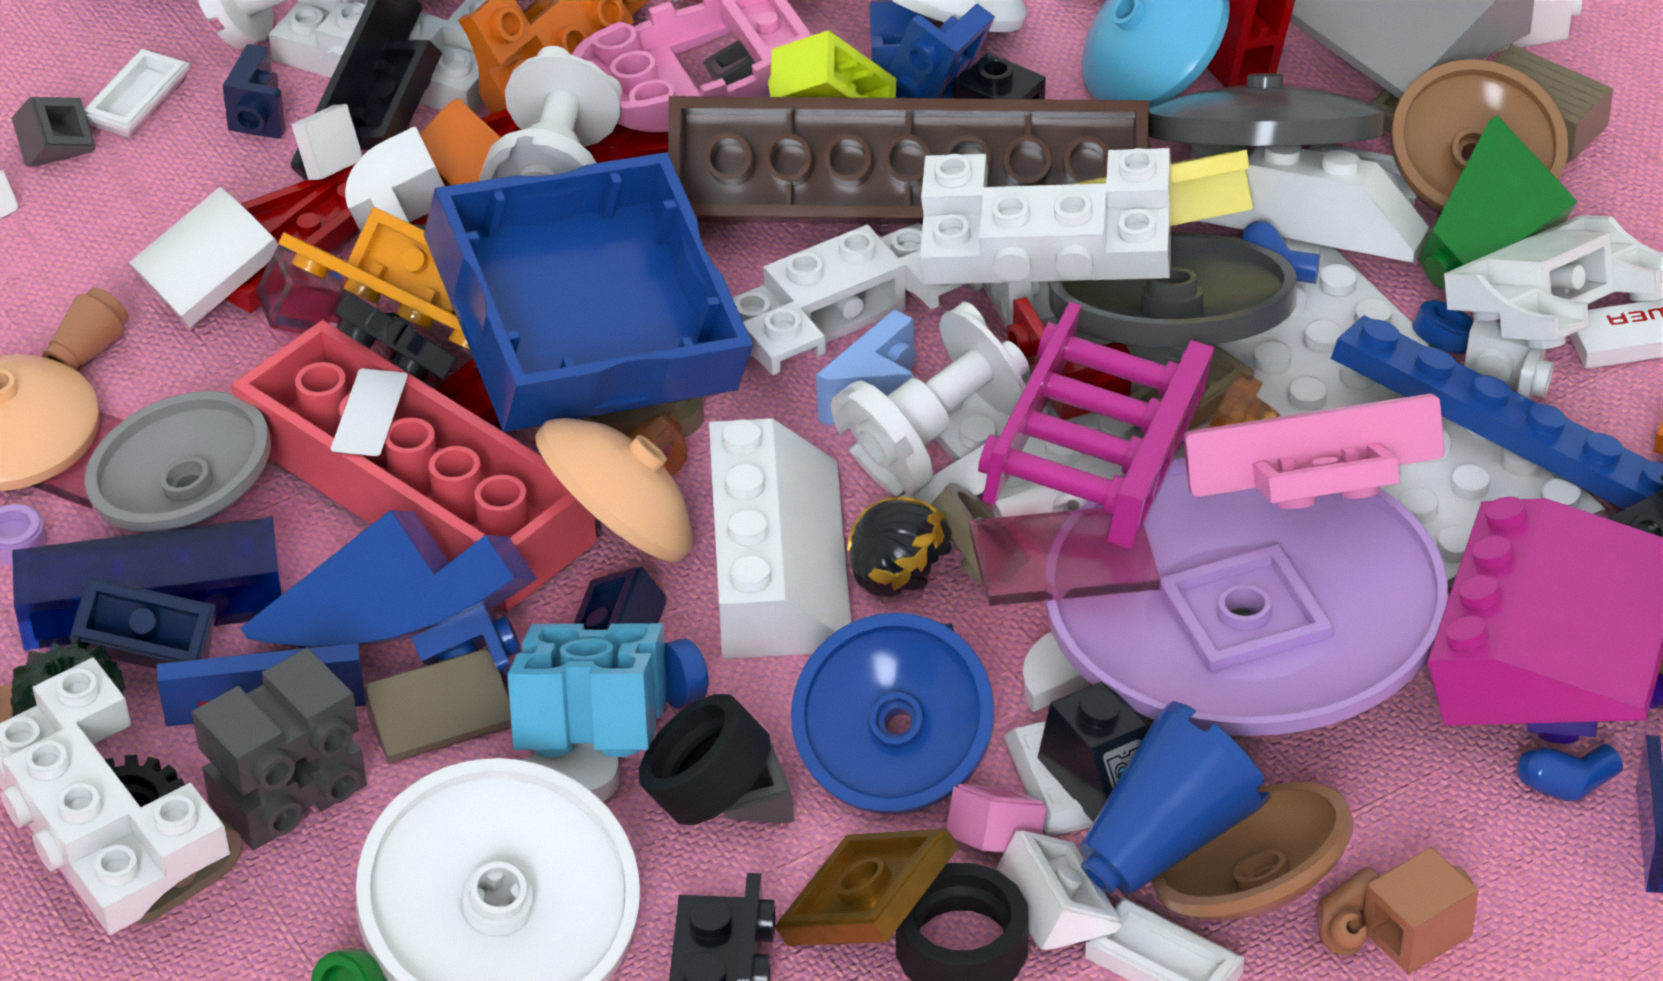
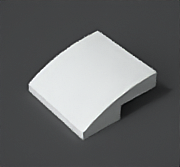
M219 187L128 263L165 304L167 303L185 324L191 328L283 250L275 238L223 188Z

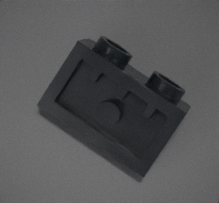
M747 873L745 897L679 895L669 981H770V954H760L761 942H774L776 906L775 900L763 899L761 873Z

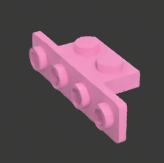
M1431 393L1187 431L1183 436L1188 489L1193 496L1201 497L1256 488L1270 503H1277L1278 507L1284 509H1297L1314 505L1316 503V496L1340 493L1342 497L1349 499L1375 496L1380 493V486L1400 483L1398 465L1441 459L1445 454L1440 399Z

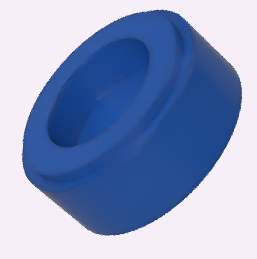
M1431 300L1422 303L1412 322V328L1418 336L1432 346L1446 352L1461 354L1467 351L1469 332L1474 321L1463 311L1447 310V303Z
M687 638L666 642L667 702L674 708H682L705 698L708 691L709 678L707 666L699 648Z

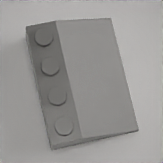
M1295 0L1290 22L1400 99L1411 83L1428 70L1457 60H1483L1530 34L1534 0Z

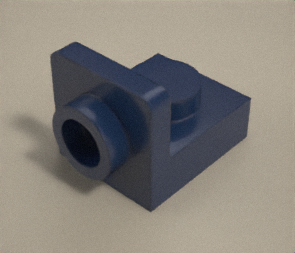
M247 44L222 85L228 130L280 139L285 131L281 90L278 88L277 73L271 70L269 47Z

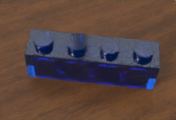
M273 517L12 550L14 608L24 651L72 645L70 635L87 577L216 605L217 611L214 626L248 622L283 595L281 565Z

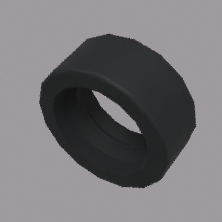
M713 694L695 701L676 714L659 731L651 742L649 750H646L640 764L639 784L678 824L697 825L711 820L733 806L759 777L771 751L770 734L732 695Z
M947 863L897 928L896 957L905 975L912 981H1012L1018 976L1028 957V903L1018 885L998 870L976 863ZM950 911H973L990 917L1002 926L1003 934L991 944L977 949L950 950L933 944L920 934V928L933 917Z

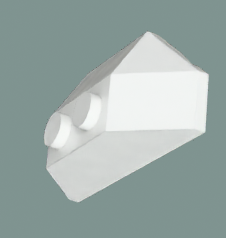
M1300 145L1254 146L1248 150L1247 155L1250 168L1246 169L1253 209L1198 220L1199 222L1244 230L1255 221H1265L1271 223L1278 230L1282 238L1412 263L1427 242L1430 229L1391 174L1377 162L1361 160L1356 154L1349 151L1332 150L1323 153L1301 149Z

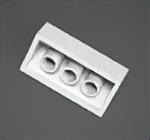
M773 418L709 422L722 659L813 654L829 636L851 623L837 460Z

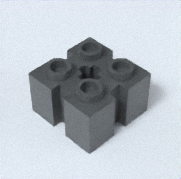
M308 647L263 671V685L246 694L239 686H236L192 711L198 749L211 761L202 767L208 802L239 833L242 840L253 851L276 837L291 832L299 825L303 810L312 804H315L323 811L334 804L345 801L353 793L367 786L362 749L352 740L353 734L359 731L354 694Z

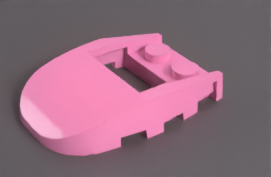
M703 0L701 4L674 10V6L669 1L648 8L650 19L636 26L619 21L593 33L575 48L572 55L594 63L607 75L619 81L622 86V95L620 99L621 114L617 124L638 131L668 132L669 96L770 97L768 80L771 75L772 49L812 36V34L787 0ZM734 31L755 62V64L751 65L753 75L726 85L723 78L701 85L699 92L675 55L705 45Z

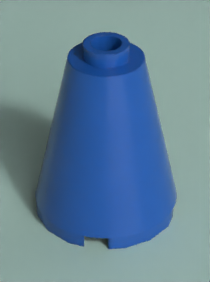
M1172 701L1157 714L1080 844V850L1086 858L1081 863L1083 872L1096 886L1108 894H1112L1116 888L1126 894L1133 893L1259 811L1271 798L1270 792L1257 791L1266 780L1247 753L1215 723L1204 732L1188 721L1196 710L1186 704Z

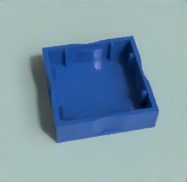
M667 152L588 164L578 169L555 175H516L435 188L424 237L503 432L541 426L551 419H580L738 390L753 348V343L722 274L714 266L703 247L696 215Z

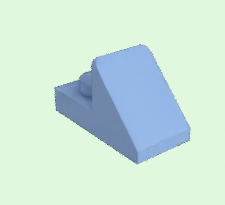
M896 309L892 310L816 374L818 421L825 425H835L830 408L832 397L852 382L864 381L875 386L887 396L907 380L914 378L913 373L910 371L916 358L913 318Z

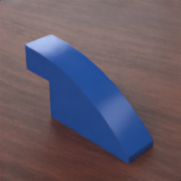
M390 510L244 624L241 630L248 639L267 643L307 647L358 643V645H378L411 639L414 635L482 605L491 609L537 580V577L509 536L484 535L449 563L415 512Z

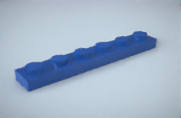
M1363 315L1337 339L1331 356L1332 360L1404 397L1434 394L1440 399L1441 416L1623 510L1663 489V482L1660 479V476L1663 475V463L1652 462L1624 448L1616 438L1604 433H1595L1569 420L1563 412L1553 406L1538 404L1511 390L1504 381L1496 377L1481 375L1456 362L1450 354L1441 349L1426 347L1401 334L1394 325L1386 321L1371 319Z

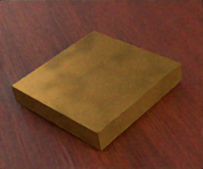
M948 829L846 835L780 918L775 928L787 946L888 942L959 847Z

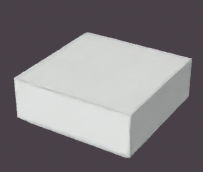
M347 104L332 105L291 124L308 180L324 179L357 163L362 157Z

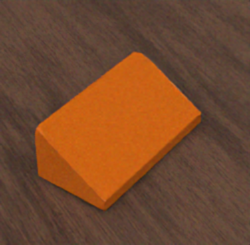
M459 98L447 104L420 133L428 153L446 186L480 181L482 167L490 147L501 139Z

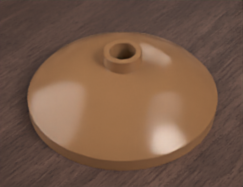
M1479 59L1447 62L1419 76L1400 98L1393 115L1390 130L1392 155L1401 176L1413 192L1427 204L1442 212L1467 164L1462 155L1472 154L1488 121L1497 115L1559 181L1568 156V135L1563 117L1553 99L1537 82L1512 67Z
M1308 782L1281 783L1258 788V792H1270L1271 797L1259 811L1151 880L1158 899L1165 907L1174 912L1202 920L1251 918L1287 906L1307 893L1341 859L1351 839L1354 827L1353 816L1345 798L1338 791L1328 786Z

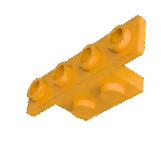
M373 206L348 261L283 232L278 244L296 252L292 264L324 279L330 269L348 277L344 286L345 290L375 304H378L383 294L400 303L396 312L397 315L429 330L435 319L453 328L449 337L450 341L470 350L425 240L424 230Z

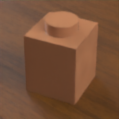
M1431 846L1367 884L1363 926L1368 925V937L1407 974H1410L1472 936L1479 890L1474 886L1471 878L1463 869L1458 866H1452Z

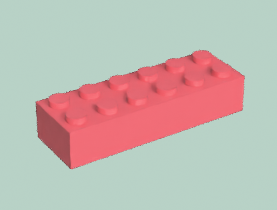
M324 320L315 324L231 384L233 396L255 405L262 413L271 435L269 458L371 525L390 510L415 512L449 563L484 535L509 536L537 577V580L497 605L506 613L597 543L595 516L563 486L540 454ZM365 368L407 373L408 377L381 454L379 456L332 452L331 445L358 371Z

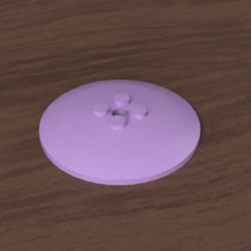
M1185 457L1173 461L1132 550L1107 542L1113 515L1103 512L1104 505L1087 501L1060 531L1047 562L1045 604L1051 631L1068 661L1088 682L1094 685L1102 681L1118 693L1136 712L1155 719L1157 714L1172 701L1186 704L1196 710L1188 721L1204 732L1215 723L1228 735L1261 736L1307 731L1343 721L1377 706L1410 682L1427 663L1448 601L1446 571L1438 547L1415 515L1381 488L1379 494L1360 499L1344 498L1340 493L1316 496V503L1314 505L1297 509H1284L1278 507L1277 503H1270L1256 488L1195 497L1188 489ZM1244 608L1247 612L1254 615L1241 616L1231 611Z

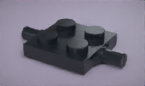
M344 288L330 308L341 317L336 325L338 330L371 349L376 339L394 349L389 360L422 381H425L430 371L443 379L456 359L455 356L414 332L411 324L406 319L395 313H383Z

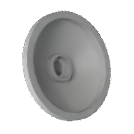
M201 391L166 398L137 411L123 420L99 443L86 467V493L97 514L108 523L122 529L146 533H162L195 526L230 508L253 486L263 471L270 455V430L262 413L255 405L239 399L230 393Z

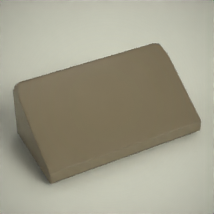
M481 649L367 684L364 688L368 718L388 764L511 727L510 701L500 672L494 663L489 649Z

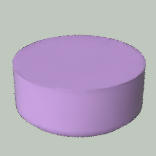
M10 504L1 506L0 564H21L35 558L42 552L47 542L41 514L36 509L27 505Z

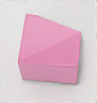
M958 784L957 787L953 786L946 829H948L953 839L981 851L1005 852L1016 830H1024L1042 835L1047 805H1044L1043 801L1008 787Z

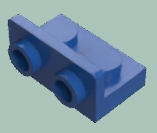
M976 3L960 19L953 15L939 29L921 15H916L909 21L888 73L897 78L896 98L953 99L952 90L957 77L962 71L970 69L974 65L995 16Z

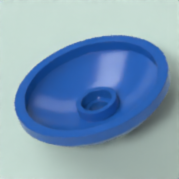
M877 614L859 619L837 630L810 656L802 669L793 694L791 708L792 732L799 755L814 779L832 796L847 805L872 813H910L925 809L952 795L953 786L957 787L958 784H965L977 770L987 752L993 734L995 722L994 695L990 680L979 657L971 646L953 630L937 621L915 614ZM900 714L909 716L911 724L907 731L901 734H893L888 731V724L894 716Z

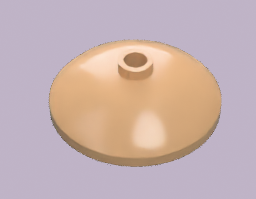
M29 354L0 355V491H8L32 486L62 473L86 453L97 435L100 424V410L95 391L82 374L66 364Z
M573 418L547 420L535 435L536 445L550 470L563 486L609 529L640 550L664 561L680 562L692 550L693 528L683 495L674 479L663 467V464L667 461L666 456L653 442L641 435H637L633 440L608 425Z

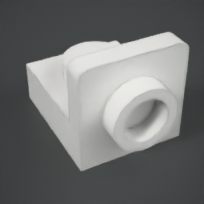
M1474 320L1469 332L1464 364L1467 368L1481 375L1493 376L1504 381L1511 390L1517 391L1518 394L1532 401L1534 396L1546 397L1554 370V362L1544 360L1546 349L1528 347L1527 340L1502 338L1501 326L1498 321Z

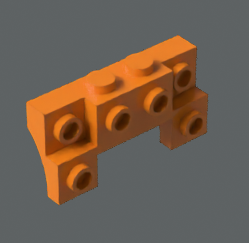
M487 0L471 14L463 15L458 21L473 48L479 73L478 94L489 112L493 114L506 109L505 88L512 71L527 59L536 57L542 48L559 46L572 55L575 48L593 33L619 21L630 25L635 23L631 16L649 0H535L523 11L516 0Z

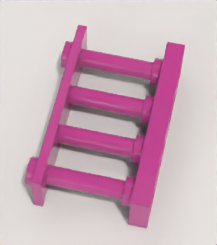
M1069 302L1058 324L1047 323L1037 352V358L1040 360L1000 437L990 434L985 442L978 465V472L987 474L982 501L995 505L1010 475L1104 505L1103 512L1113 515L1107 542L1132 550L1181 446L1183 436L1187 432L1204 396L1215 347L1190 340L1180 363L1169 360L1167 366L1075 337L1082 305ZM1069 361L1159 390L1158 397L1163 399L1159 400L1152 397L1149 403L1061 374ZM1050 398L1140 427V434L1145 437L1143 439L1133 436L1131 441L1044 414L1042 411ZM1031 436L1121 465L1122 473L1127 475L1126 477L1114 475L1113 479L1109 480L1023 452L1022 450Z

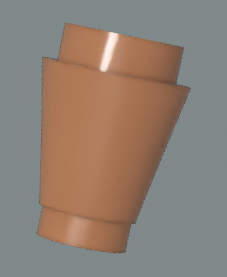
M91 288L86 294L76 295L50 340L48 347L43 351L42 357L61 362L75 370H79L124 335L123 326L128 321L126 309L114 296L100 288Z

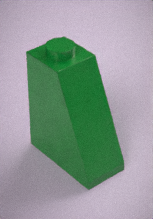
M1497 115L1488 121L1417 260L1423 265L1430 281L1437 287L1445 289L1444 273L1567 221L1577 200Z

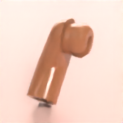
M1364 867L1325 895L1318 903L1317 917L1320 940L1330 952L1337 955H1352L1358 952L1367 939L1368 925L1363 926L1361 914L1364 912L1367 884L1381 877L1370 867Z

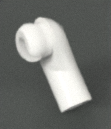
M1038 485L998 499L995 505L992 504V511L996 523L1002 532L1032 521L1061 531L1069 519L1087 500Z

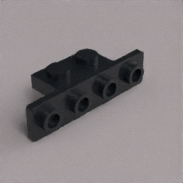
M368 0L315 111L317 113L332 105L347 104L361 150H370L379 143L409 129L412 117L425 90L430 85L434 70L441 58L442 52L430 40H408L422 11V5L418 0ZM297 148L291 161V168L304 180H308L299 148Z

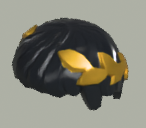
M910 497L885 498L868 506L853 524L847 543L850 564L857 583L868 593L881 597H893L894 595L901 594L903 589H923L928 583V579L925 576L930 573L931 565L939 560V556L950 553L951 544L948 540L952 532L947 527V517L933 505Z

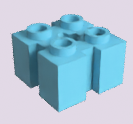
M663 623L610 624L608 630H585L584 624H531L522 642L523 653H517L508 672L513 750H533L535 754L543 757L566 755L573 751L574 743H594V750H600L602 754L610 757H626L634 755L640 750H649L656 731V718H661L668 699Z

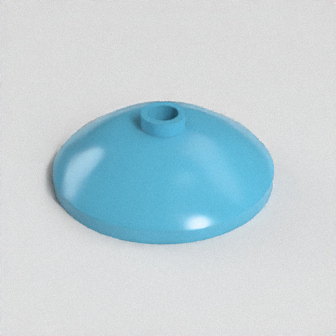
M1106 0L1098 10L1088 29L1083 48L1082 75L1088 91L1096 100H1149V108L1173 99L1200 76L1217 52L1228 24L1229 0Z

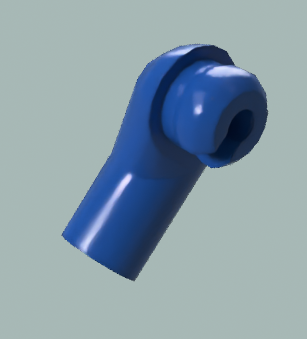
M1255 221L1243 230L1241 240L1261 245L1280 254L1295 269L1298 282L1316 284L1320 254L1290 250L1278 230L1271 223L1265 221Z
M1601 744L1581 758L1553 749H1532L1526 751L1520 757L1517 764L1518 777L1526 786H1531L1540 793L1568 802L1580 800L1623 770L1620 755L1613 747L1607 744Z

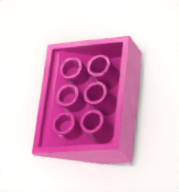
M1502 497L1494 501H1481L1428 658L1444 725L1646 720L1663 659V537L1547 498L1519 499L1517 497Z

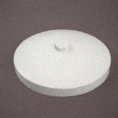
M502 758L477 759L450 765L426 775L401 792L385 808L368 834L361 852L356 881V914L365 947L368 953L377 961L387 981H609L620 966L634 934L640 898L639 873L634 852L622 826L609 808L582 784L554 769L532 762Z

